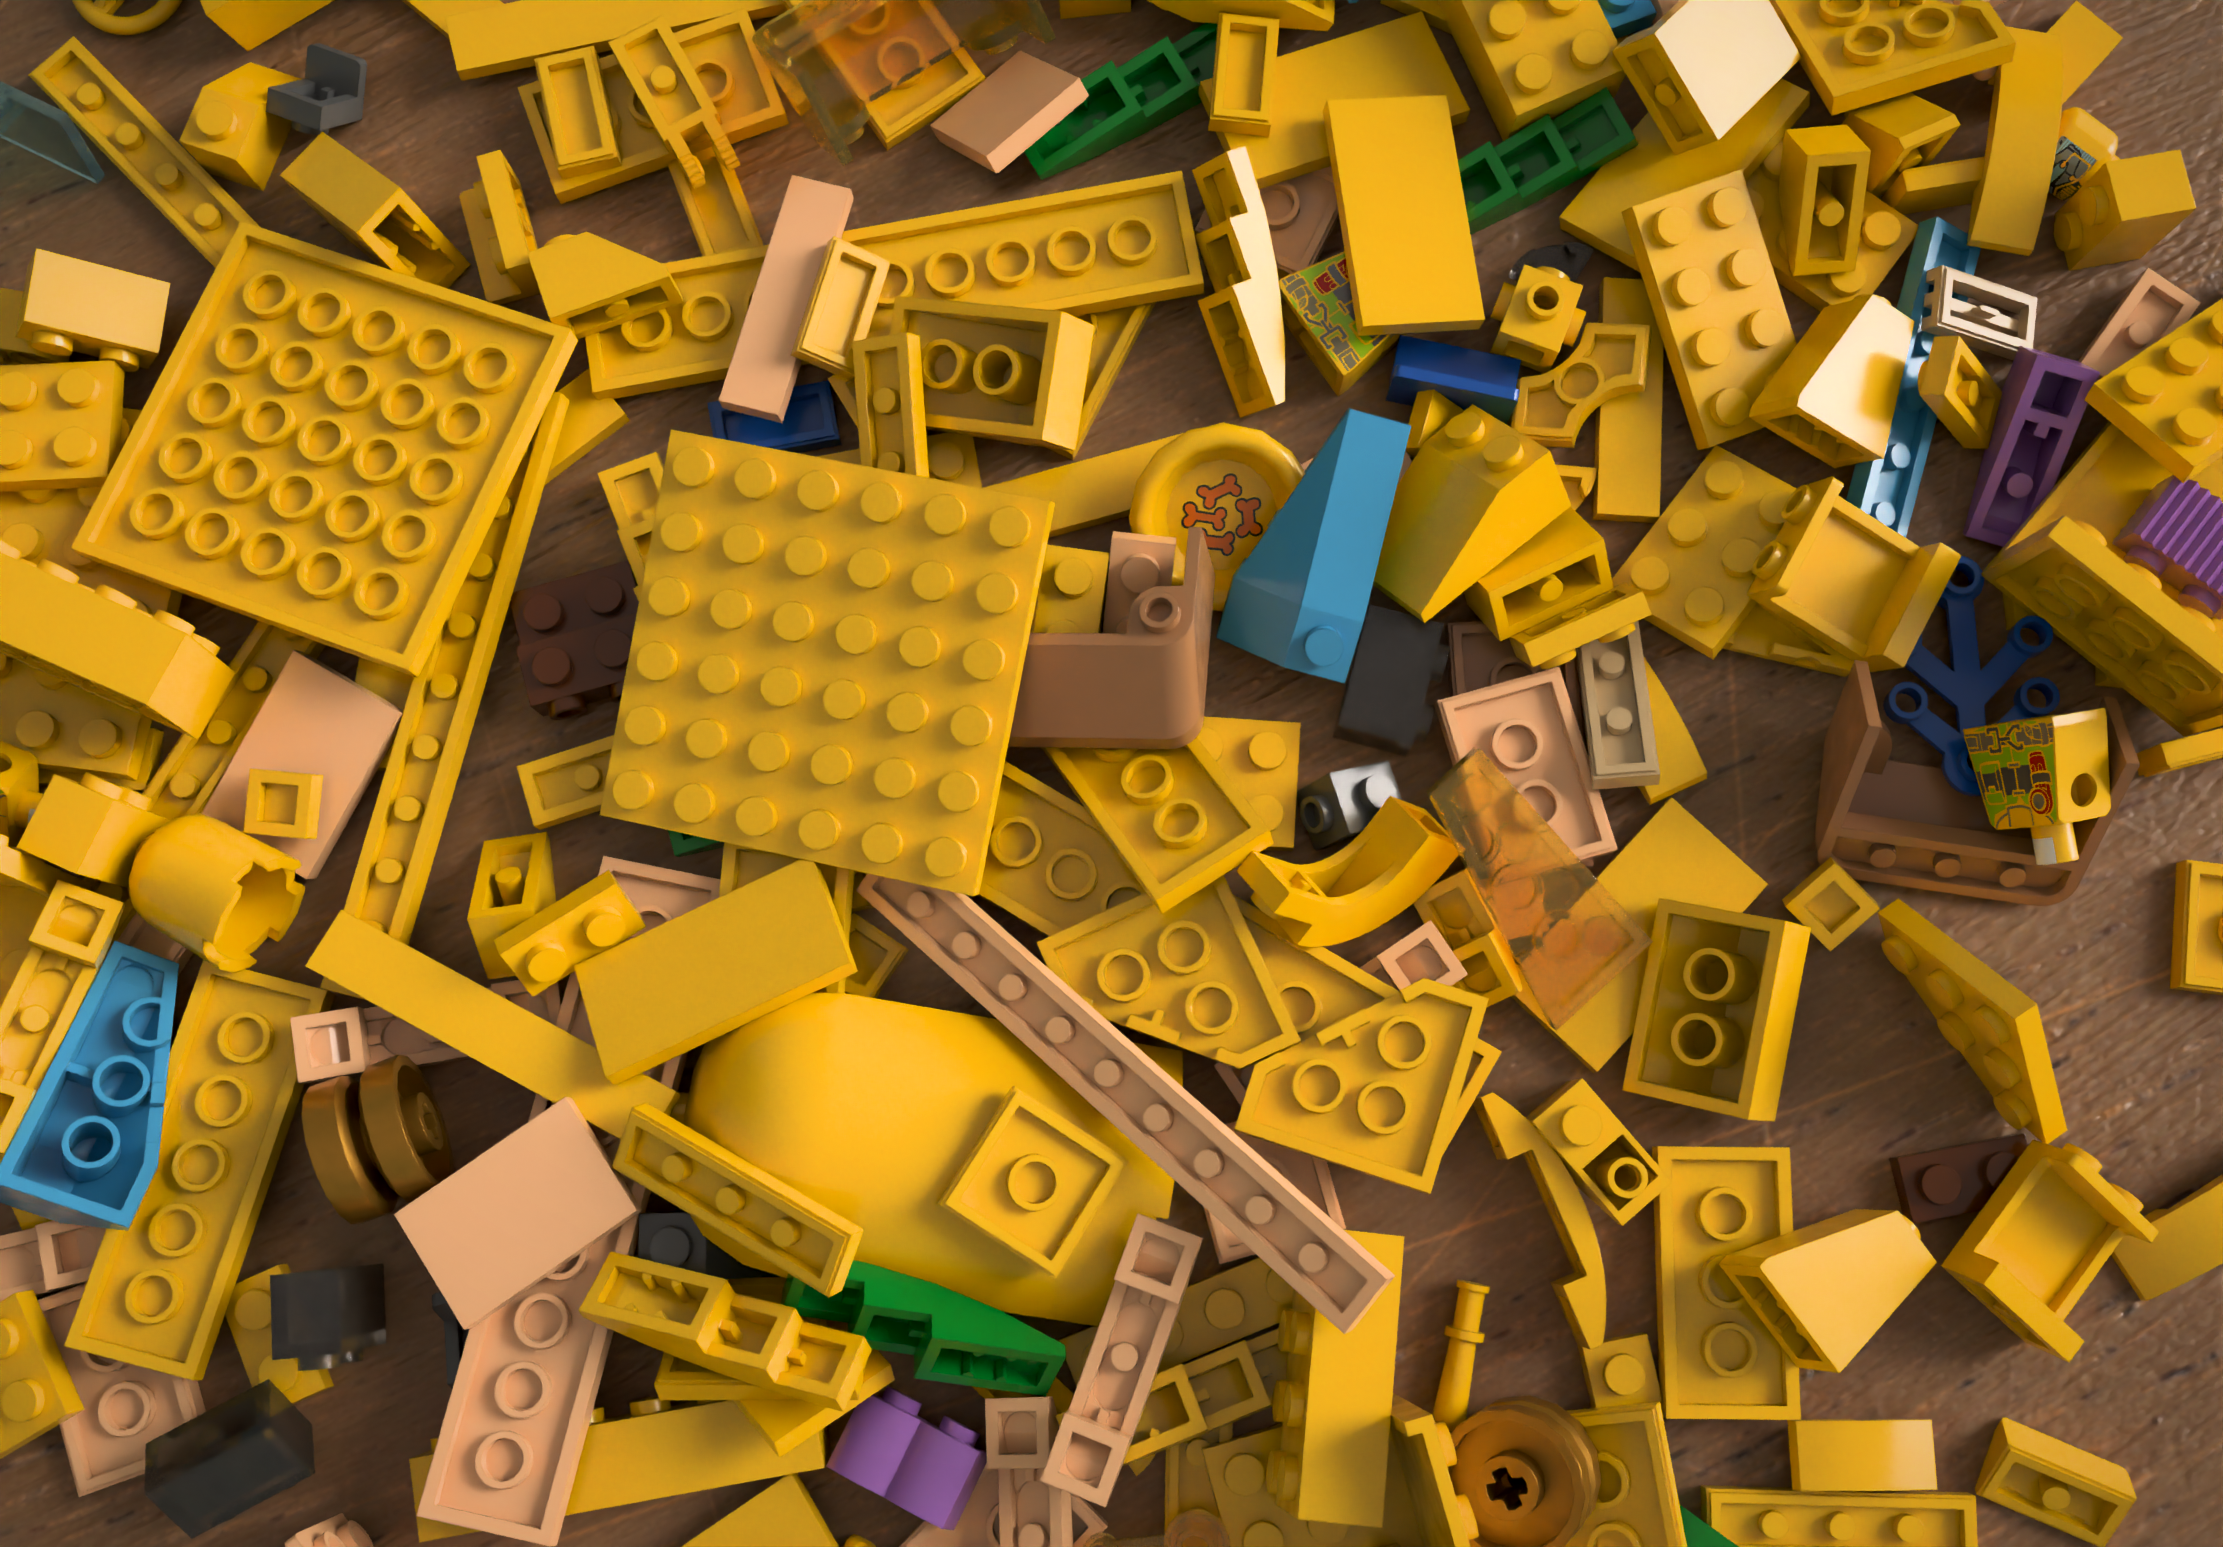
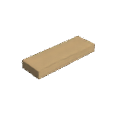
M1639 621L1634 622L1635 630L1621 639L1608 643H1599L1598 639L1576 648L1593 790L1659 785L1660 770Z

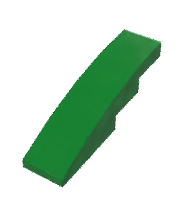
M1204 23L1173 44L1168 36H1166L1117 68L1111 60L1083 78L1081 82L1089 94L1086 100L1024 151L1040 179L1043 180L1106 153L1202 102L1198 94L1200 81L1213 78L1217 24Z
M1607 87L1553 120L1547 114L1494 147L1488 141L1458 160L1471 235L1581 179L1638 145L1633 132Z
M853 1260L842 1291L831 1297L825 1296L789 1273L782 1289L781 1304L796 1308L800 1316L848 1323V1333L864 1336L871 1349L914 1355V1378L1046 1396L1066 1358V1347L1064 1344L1003 1311L938 1284L865 1262Z

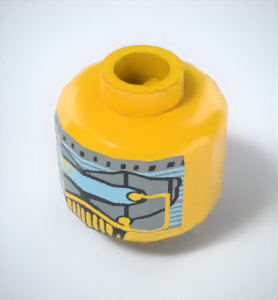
M2069 107L2061 112L2058 142L2048 192L2062 201H2068L2105 162L2120 160L2115 155L2118 146L2116 134L2081 108Z

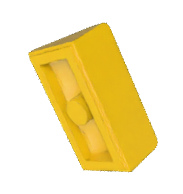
M2002 1417L1994 1431L1975 1486L1976 1495L2098 1547L2106 1546L2137 1499L2129 1474L2123 1467Z

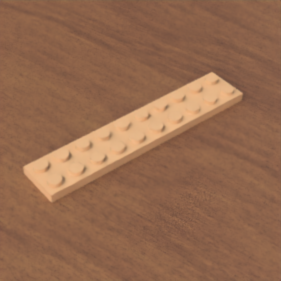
M603 856L598 873L599 876L610 870L639 911L646 925L644 929L623 942L719 898L721 879L607 856ZM574 971L569 976L555 1026L597 1048L576 972ZM688 1052L643 1072V1074L678 1091ZM536 1094L528 1122L555 1103ZM587 1122L611 1161L614 1162L621 1140ZM620 1173L642 1208L640 1213H645L651 1191ZM640 1213L478 1325L469 1329L416 1516L549 1547L557 1546L614 1333L613 1330L584 1318L578 1310L610 1251L634 1257L639 1239Z

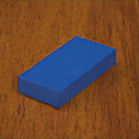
M829 380L795 386L783 423L723 409L719 401L707 403L714 438L794 453L842 445L832 387Z

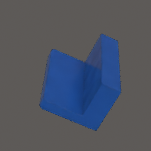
M1400 335L1386 401L1414 406L1417 392L1435 389L1463 410H1466L1473 404L1507 424L1518 402L1520 390L1516 388L1521 360Z

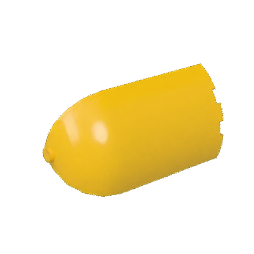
M813 992L705 1043L694 1066L689 1093L676 1091L681 1096L672 1110V1118L863 1228L864 1232L853 1260L938 1284L1005 1313L1099 1327L1116 1281L1114 1277L1137 1213L1155 1220L1157 1218H1169L1174 1179L998 1019L847 993ZM1133 1043L1183 1087L1182 1051ZM1012 1086H1016L1129 1160L1056 1279L1045 1274L937 1203ZM690 1215L704 1237L743 1265L787 1278L788 1273Z

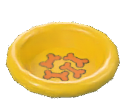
M1228 423L1188 430L1157 450L1136 481L1129 513L1131 533L1176 538L1171 586H1183L1188 528L1202 527L1215 572L1213 610L1222 612L1234 573L1245 557H1249L1268 529L1267 525L1279 508L1282 509L1304 477L1305 471L1291 450L1261 430Z

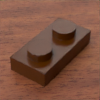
M2025 1133L1889 1158L1902 1215L1913 1223H1920L1981 1211L2027 1148L2028 1143Z

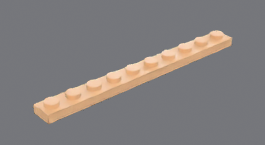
M866 874L856 889L863 898L1343 1334L1352 1331L1395 1277L1391 1271L967 895Z

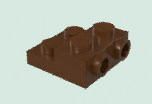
M628 560L513 592L510 605L520 646H516V651L530 707L543 717L549 715L552 720L577 717L588 711L587 704L611 698V701L614 703H620L639 604L633 590L638 584Z

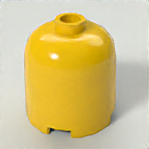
M203 814L174 818L146 837L136 849L134 862L128 878L131 903L140 917L149 925L220 970L232 973L253 966L257 960L250 954L257 950L268 937L279 942L285 936L298 914L305 893V886L295 881V870L301 867L299 860L247 833H243V831L223 821Z

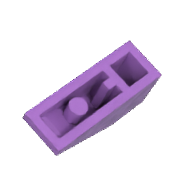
M2019 346L2002 389V396L1989 447L1984 450L1963 531L1965 536L2004 547L2052 490L2088 404L2084 399L2093 384L2098 380L2099 371L2075 360Z

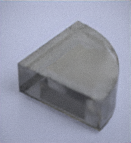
M1564 242L1563 245H1551L1537 250L1533 249L1520 257L1511 268L1508 277L1517 282L1525 264L1533 268L1547 266L1558 269L1568 275L1570 281L1576 283L1595 249L1577 242Z

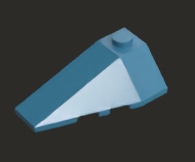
M1351 408L1346 410L1305 470L1304 477L1282 509L1279 508L1267 525L1268 529L1249 557H1245L1234 573L1216 632V638L1281 667L1345 683L1363 626L1411 425Z
M114 941L0 1163V1203L59 1223L129 1230L158 1169L179 963Z

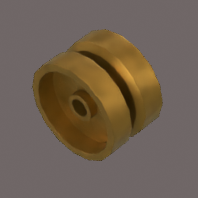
M396 1055L366 1066L361 1075L360 1083L350 1076H338L309 1087L304 1094L301 1116L305 1142L313 1169L326 1197L338 1215L351 1225L362 1224L392 1213L399 1196L406 1202L411 1203L454 1173L450 1138L442 1112L424 1075L408 1056Z
M1530 1395L1500 1398L1457 1425L1450 1434L1457 1456V1465L1447 1467L1456 1496L1466 1494L1478 1527L1479 1537L1469 1540L1470 1547H1565L1595 1509L1602 1480L1597 1449L1582 1424L1558 1404ZM1523 1476L1527 1487L1518 1485L1513 1478Z

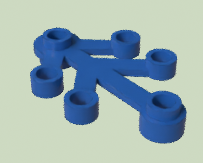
M1961 556L1955 570L1966 575L1969 582L1968 587H1957L1949 579L1936 604L1946 610L1951 669L1922 646V634L1904 666L1955 708L1957 731L1927 708L1928 696L1925 690L1913 682H1902L1893 687L1886 695L1883 707L1886 715L1892 721L1908 725L1942 754V772L1952 788L1964 795L1982 796L1975 772L1967 763L1969 752L1964 739L1963 729L1986 725L1984 705L2028 658L2040 655L2050 646L2053 640V630L2050 624L2041 617L2026 616L2020 619L2009 630L2007 643L1980 671L1973 601L1983 589L1984 577L1981 576L1982 570L1975 561ZM2029 628L2034 630L2039 636V645L2030 646L2023 642L2020 636L2021 629ZM2043 677L2029 679L2016 690L2013 698L2014 706L1997 723L2047 716L2059 704L2060 693L2057 686L2049 679ZM2029 689L2042 692L2046 699L2045 708H2037L2029 703L2027 699V691ZM1902 693L1911 696L1916 704L1915 711L1908 713L1900 710L1896 705V695Z

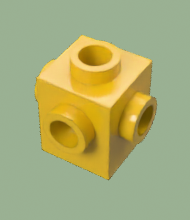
M1524 264L1516 285L1504 282L1490 318L1501 321L1490 353L1520 359V365L1542 373L1549 372L1562 344L1573 347L1586 315V311L1576 308L1584 285L1570 281L1568 275L1558 269L1547 266L1533 268Z

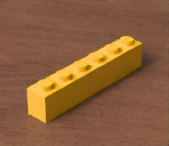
M658 1396L629 1402L631 1414L605 1418L603 1406L594 1407L565 1516L824 1468L832 1455L828 1426L779 1458L733 1400H697L696 1402L671 1406L670 1400H659ZM439 1436L430 1439L431 1450L409 1459L416 1515ZM416 1516L419 1543L480 1532L479 1530Z

